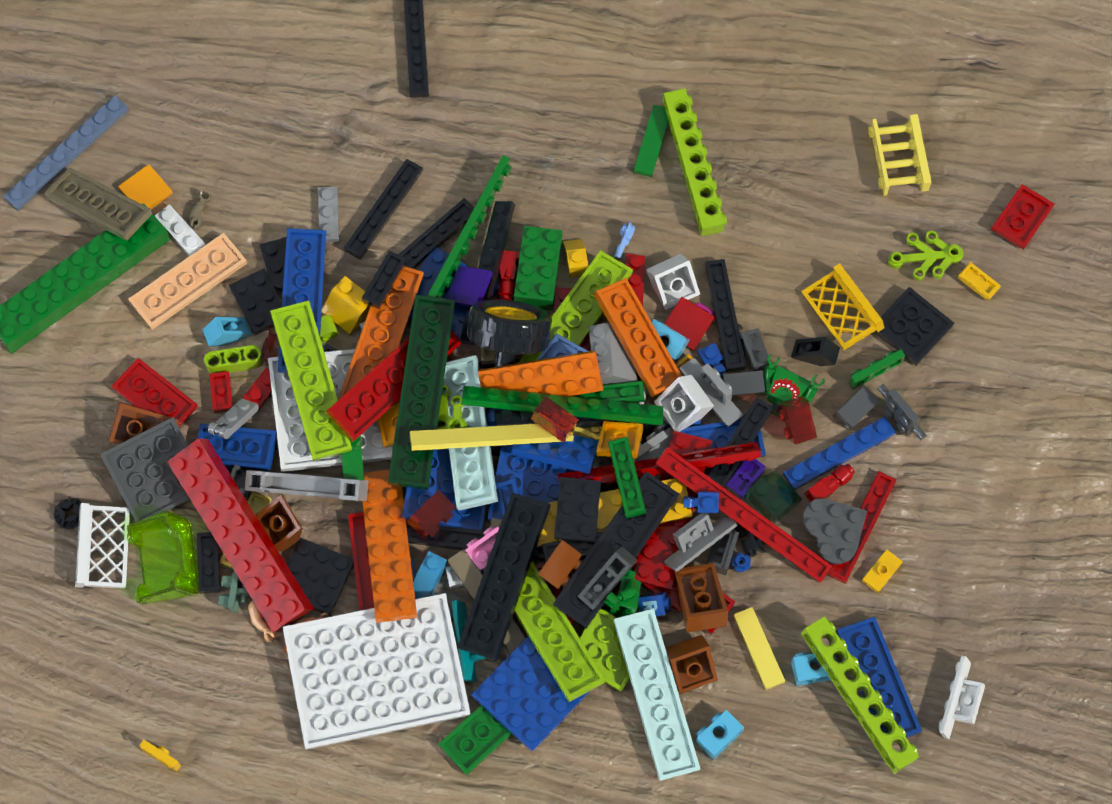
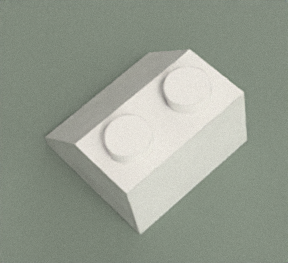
M682 254L646 269L651 286L665 310L676 306L681 297L689 300L700 295L690 261Z
M692 375L678 377L654 401L657 406H664V417L674 431L678 432L703 418L714 407Z

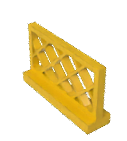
M839 263L833 267L834 271L808 286L801 293L842 349L846 350L874 331L880 332L883 330L884 324L881 317ZM833 278L837 282L836 288L825 287L826 282ZM814 290L821 291L819 299L811 298L808 294ZM824 292L834 293L833 301L823 300ZM838 293L847 295L846 303L836 301ZM821 304L831 305L830 313L821 312ZM834 307H845L843 315L833 314ZM848 307L858 310L857 317L847 316ZM831 319H842L841 326H831ZM845 320L856 321L854 329L843 328ZM859 322L868 323L870 326L864 331L857 330ZM842 332L852 333V339L844 343L841 339Z

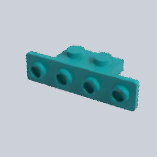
M454 600L451 602V613L455 624L454 633L459 645L468 616L466 604ZM457 648L463 680L472 683L477 682L474 662L486 658Z

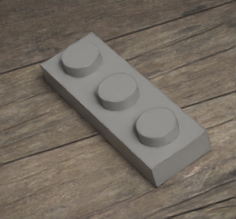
M337 187L318 188L319 230H326V243L339 242Z

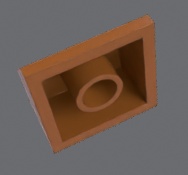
M283 495L277 497L256 515L278 551H286L300 539L303 528Z
M562 540L538 575L556 588L560 586L565 587L571 578L568 574L572 568L576 571L583 560L580 559L582 554Z
M703 635L665 647L679 694L718 681L710 646Z

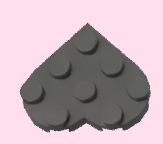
M820 498L813 500L805 507L802 514V524H804L805 529L809 532L808 534L817 539L816 548L823 557L822 559L830 564L840 565L854 557L867 511L833 500Z

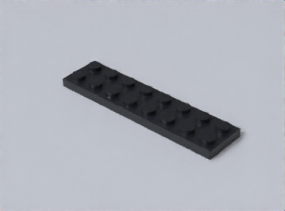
M647 471L639 480L646 513L626 518L622 505L552 604V606L585 629H587L597 615L607 596L594 610L577 596L621 547L625 548L636 558L680 495Z
M515 493L511 494L458 649L497 661L551 507L549 503Z

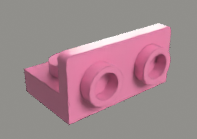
M494 526L483 532L485 536L480 540L475 538L467 544L468 548L465 551L479 571L487 565L499 526L497 528H494Z

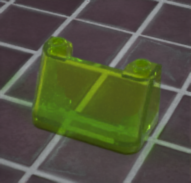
M166 511L127 525L128 541L139 548L144 583L136 587L135 598L137 603L150 604L190 597L199 593L191 524L187 518Z

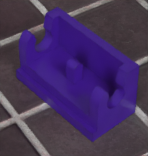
M756 459L744 461L726 484L727 490L743 501L763 475L766 466Z

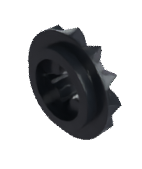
M70 497L61 500L55 506L53 514L56 523L65 529L77 528L79 525V508L82 502L78 498ZM71 508H73V512L76 515H69V517H67L66 512H64V510H70Z

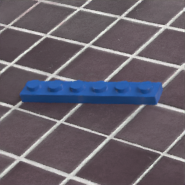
M883 417L786 470L783 476L792 490L795 491L891 438L896 432L887 418Z

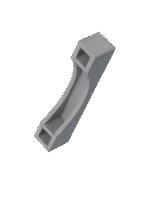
M246 470L245 491L367 501L369 480Z

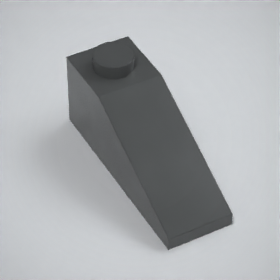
M621 547L611 556L577 597L594 610L638 560L625 548Z

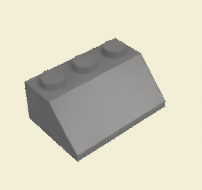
M610 323L589 326L591 351L596 350L603 385L637 381L636 369Z

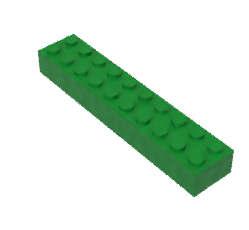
M152 214L127 241L107 230L99 234L0 305V341L13 354L167 243L170 238L166 228Z

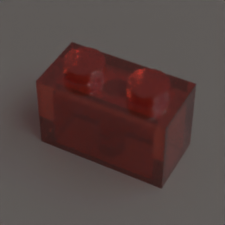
M547 396L534 410L531 420L563 443L574 431L579 421Z
M800 396L780 403L781 410H779L782 421H785L786 428H784V434L787 440L796 445L817 438L809 401L805 397Z
M438 490L409 518L407 523L423 539L428 535L433 537L440 530L438 525L442 521L446 524L454 516L452 511L456 506Z

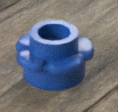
M737 553L731 559V565L737 572L747 571L751 566L750 557L744 555V553Z

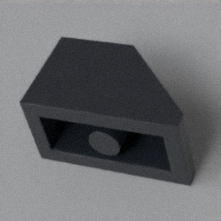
M827 337L797 339L791 357L817 366L835 365L840 347Z

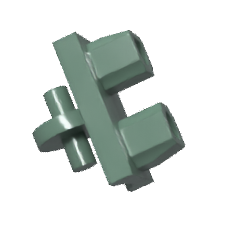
M233 571V575L222 576L221 586L229 588L230 593L220 594L218 604L220 607L229 608L233 613H238L239 603H246L247 597L251 596L235 571Z

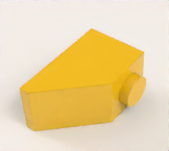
M583 240L563 241L569 278L582 276L589 266Z

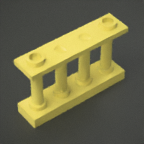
M918 114L910 115L906 125L878 128L877 119H873L871 126L868 127V135L873 140L880 176L878 178L879 189H882L883 196L888 194L890 186L913 183L920 185L921 192L929 191L931 177ZM903 132L910 134L908 142L881 144L880 135ZM910 149L914 154L911 159L885 161L883 152ZM909 166L917 169L916 176L889 179L886 170Z

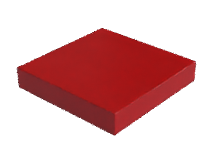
M681 297L664 324L690 339L687 347L694 351L715 317L684 297Z

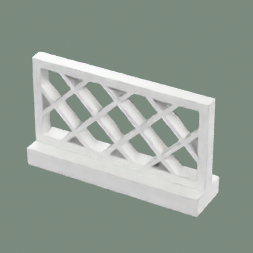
M81 503L79 508L75 587L126 588L130 516L128 508L89 505V503ZM93 511H101L106 518L98 524L92 518ZM116 512L125 513V520L120 525L111 518ZM107 520L116 527L109 534L100 527ZM96 529L105 536L98 544L91 538V534ZM117 530L124 536V540L119 545L110 537ZM107 539L115 547L108 554L99 547ZM95 549L104 556L98 563H95L90 558V553ZM116 550L123 556V560L117 565L109 557ZM105 559L114 567L107 574L98 567ZM94 569L103 576L98 582L89 581V573ZM117 570L122 575L121 583H114L108 576Z

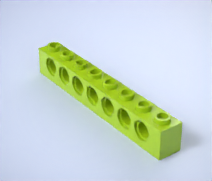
M686 88L663 93L662 102L666 110L668 123L701 237L724 232L727 218L725 213L721 212V197L716 195L717 184L710 174L712 173L711 163L707 162L705 157L707 156L706 146L702 145L700 140L702 139V132L696 126L697 115L691 109L693 105L691 95H687ZM677 110H683L684 112L679 113ZM687 126L690 129L684 130L681 127ZM687 143H692V144H694V146L690 147V146H687L686 144H687ZM691 160H698L699 163H692ZM696 177H703L704 180H697ZM701 194H708L709 197H702ZM706 211H713L714 214L709 215Z
M823 617L806 627L802 631L801 636L829 675V678L892 773L896 774L919 758L917 748L914 744L909 743L905 737L904 729L897 725L892 711L885 707L882 702V696L877 690L873 689L870 684V678L861 671L858 660L849 653L846 642L839 638L835 632L834 624L830 620L828 621L826 617ZM822 638H827L830 641V645H825L822 642ZM833 655H838L842 659V662H836L833 658ZM845 673L852 674L854 680H848L845 677ZM857 690L863 691L865 698L859 697ZM868 708H874L877 715H871ZM880 725L886 726L889 733L882 732ZM892 743H897L901 751L894 750Z

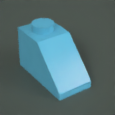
M215 317L202 329L209 346L224 347L252 335L246 318Z

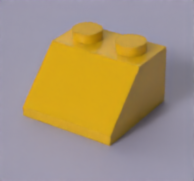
M344 276L332 289L322 308V314L324 316L331 315L334 323L351 336L359 327V324L366 320L371 305L362 301L365 291Z

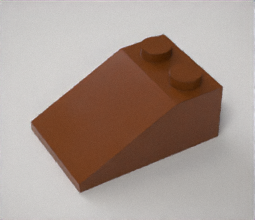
M119 401L108 441L121 444L172 417ZM174 418L175 422L178 425L179 420Z
M709 563L684 567L677 572L674 571L682 617L687 633L727 626L728 609L715 564Z

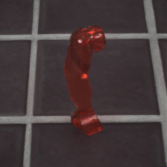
M270 325L268 326V338L265 339L261 350L265 364L268 367V358L276 357L273 346L275 343L274 339L277 337L276 333L272 334L270 332Z

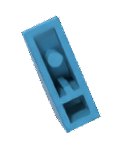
M428 551L413 582L415 599L430 597L434 594L446 571L445 567H448L447 559Z

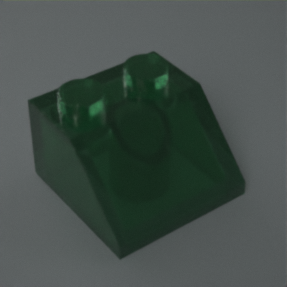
M776 471L762 476L747 489L746 498L765 518L774 524L803 500Z

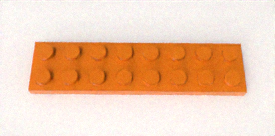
M404 266L381 308L370 307L338 400L400 346L424 272Z
M390 469L363 473L364 480H369L367 501L362 502L376 623L417 618L406 519L402 518L404 506L402 486L388 485Z

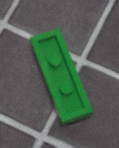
M902 349L897 352L891 351L885 355L884 359L880 361L874 360L867 368L854 371L851 374L849 385L854 390L900 365L905 358Z

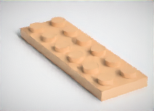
M222 233L128 300L150 329L153 330L245 266L247 260L225 233Z

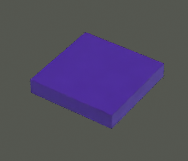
M459 266L446 299L455 300V305L471 307L475 302L483 300L493 273L490 270Z

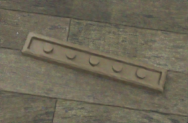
M465 549L449 558L447 562L474 600L483 575ZM511 619L503 642L510 654L526 639L513 619Z

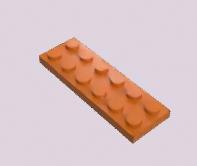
M627 278L597 290L593 294L650 396L653 397L664 392L682 375Z
M596 350L480 369L478 371L481 388L559 396H574L603 391L604 389Z

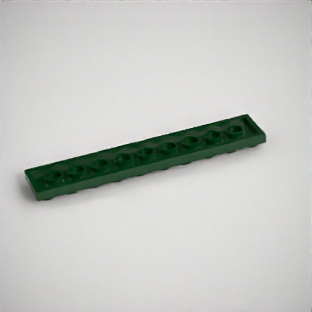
M416 295L388 485L425 490L429 488L434 449L412 451L409 435L410 431L437 430L455 300Z

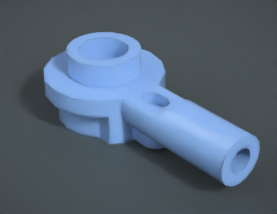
M628 222L627 225L623 224L619 234L622 235V239L614 253V257L617 259H621L625 246L628 245L634 233L635 226L631 222Z

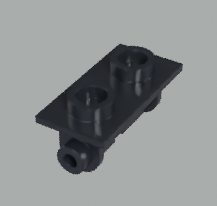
M737 524L735 529L739 532V538L747 536V539L741 541L746 554L749 557H754L757 555L756 551L765 553L763 548L765 543Z

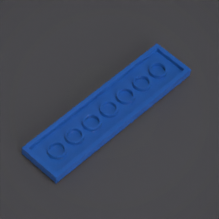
M287 228L282 307L309 301L320 336L326 230ZM279 344L278 372L288 373Z

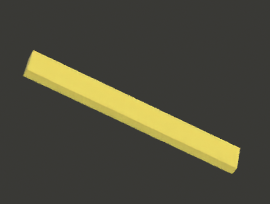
M571 422L410 431L409 435L412 451L573 441L574 437Z

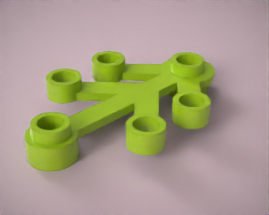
M935 231L927 232L925 240L929 244L936 245L942 251L933 250L920 241L916 233H909L906 239L907 244L916 247L923 253L902 255L899 252H893L889 256L888 265L892 269H899L903 263L925 261L920 268H916L913 272V278L916 281H922L925 273L937 259H944L940 266H935L932 271V276L935 279H941L951 263H957L962 260L964 252L956 244L948 245L938 238V234ZM932 235L935 239H930L928 236ZM913 237L916 241H911L909 238ZM951 251L957 252V255H953ZM893 257H898L900 260L896 261ZM939 270L942 274L938 275L935 271ZM920 272L922 276L919 277L916 275V273Z
M443 385L442 392L446 389L447 391L441 397L438 423L445 422L447 425L437 429H455L458 426L460 428H468L467 422L462 418V407L464 406L461 405L462 397L455 395L451 399L453 418L450 417L448 397L451 395V389Z

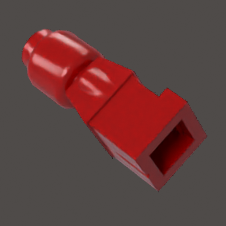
M503 252L499 268L501 282L498 285L497 293L500 299L512 300L514 298L517 275L516 266L519 264L520 252Z
M849 464L840 465L830 476L819 480L804 495L810 502L815 499L829 497L839 486H844L852 480L855 473L853 467Z

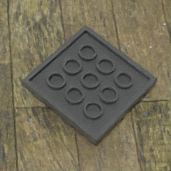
M173 417L100 454L137 526L190 500L167 463L168 460L188 446Z

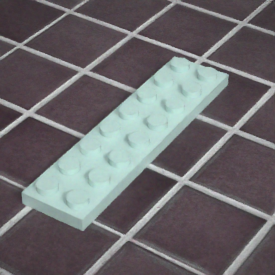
M476 355L446 362L443 385L451 389V395L448 397L449 416L452 418L453 405L451 404V399L455 395L462 397L463 386L481 387L478 375L479 363ZM468 405L462 407V418L467 422L468 428L487 427L485 407ZM490 446L449 448L457 509L460 511L498 502Z
M654 609L614 619V626L659 781L701 770Z

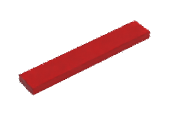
M878 471L860 509L866 510L867 513L857 551L848 562L840 565L832 564V568L827 576L846 584L897 479Z

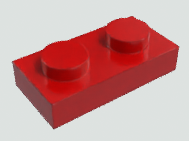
M267 367L242 397L245 400L257 403L258 411H260L272 395L270 372Z
M229 371L210 373L213 412H227L233 407Z

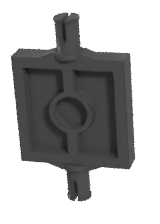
M884 384L879 386L877 390L885 399L883 405L885 414L896 422V426L901 433H905L908 437L915 433L920 441L923 440L927 435L920 428V418L895 388L889 391Z

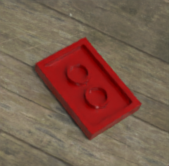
M1022 184L991 230L1024 250L1055 204Z

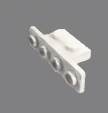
M961 656L960 662L958 661L956 664V676L950 684L951 693L949 700H946L944 706L945 714L939 722V731L945 739H950L955 721L975 724L985 689L984 683L967 680L971 662L966 656Z

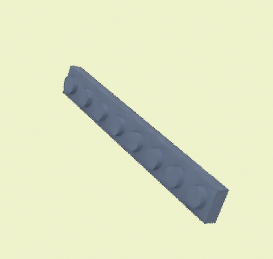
M114 95L4 195V199L19 211L129 111L128 106Z

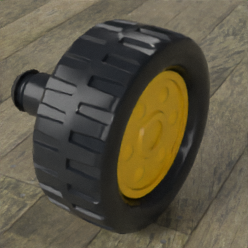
M506 299L481 300L475 302L470 308L467 336L474 344L496 351L494 367L514 364L515 354H535L544 351L548 347L552 317L544 309L525 302Z

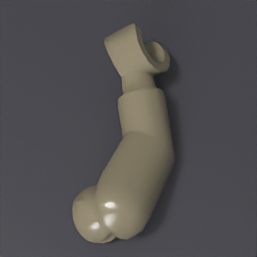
M202 190L199 201L194 204L189 212V224L193 230H199L202 227L201 212L205 207L204 204L211 201V192L209 193V198L204 199L202 198L204 190Z

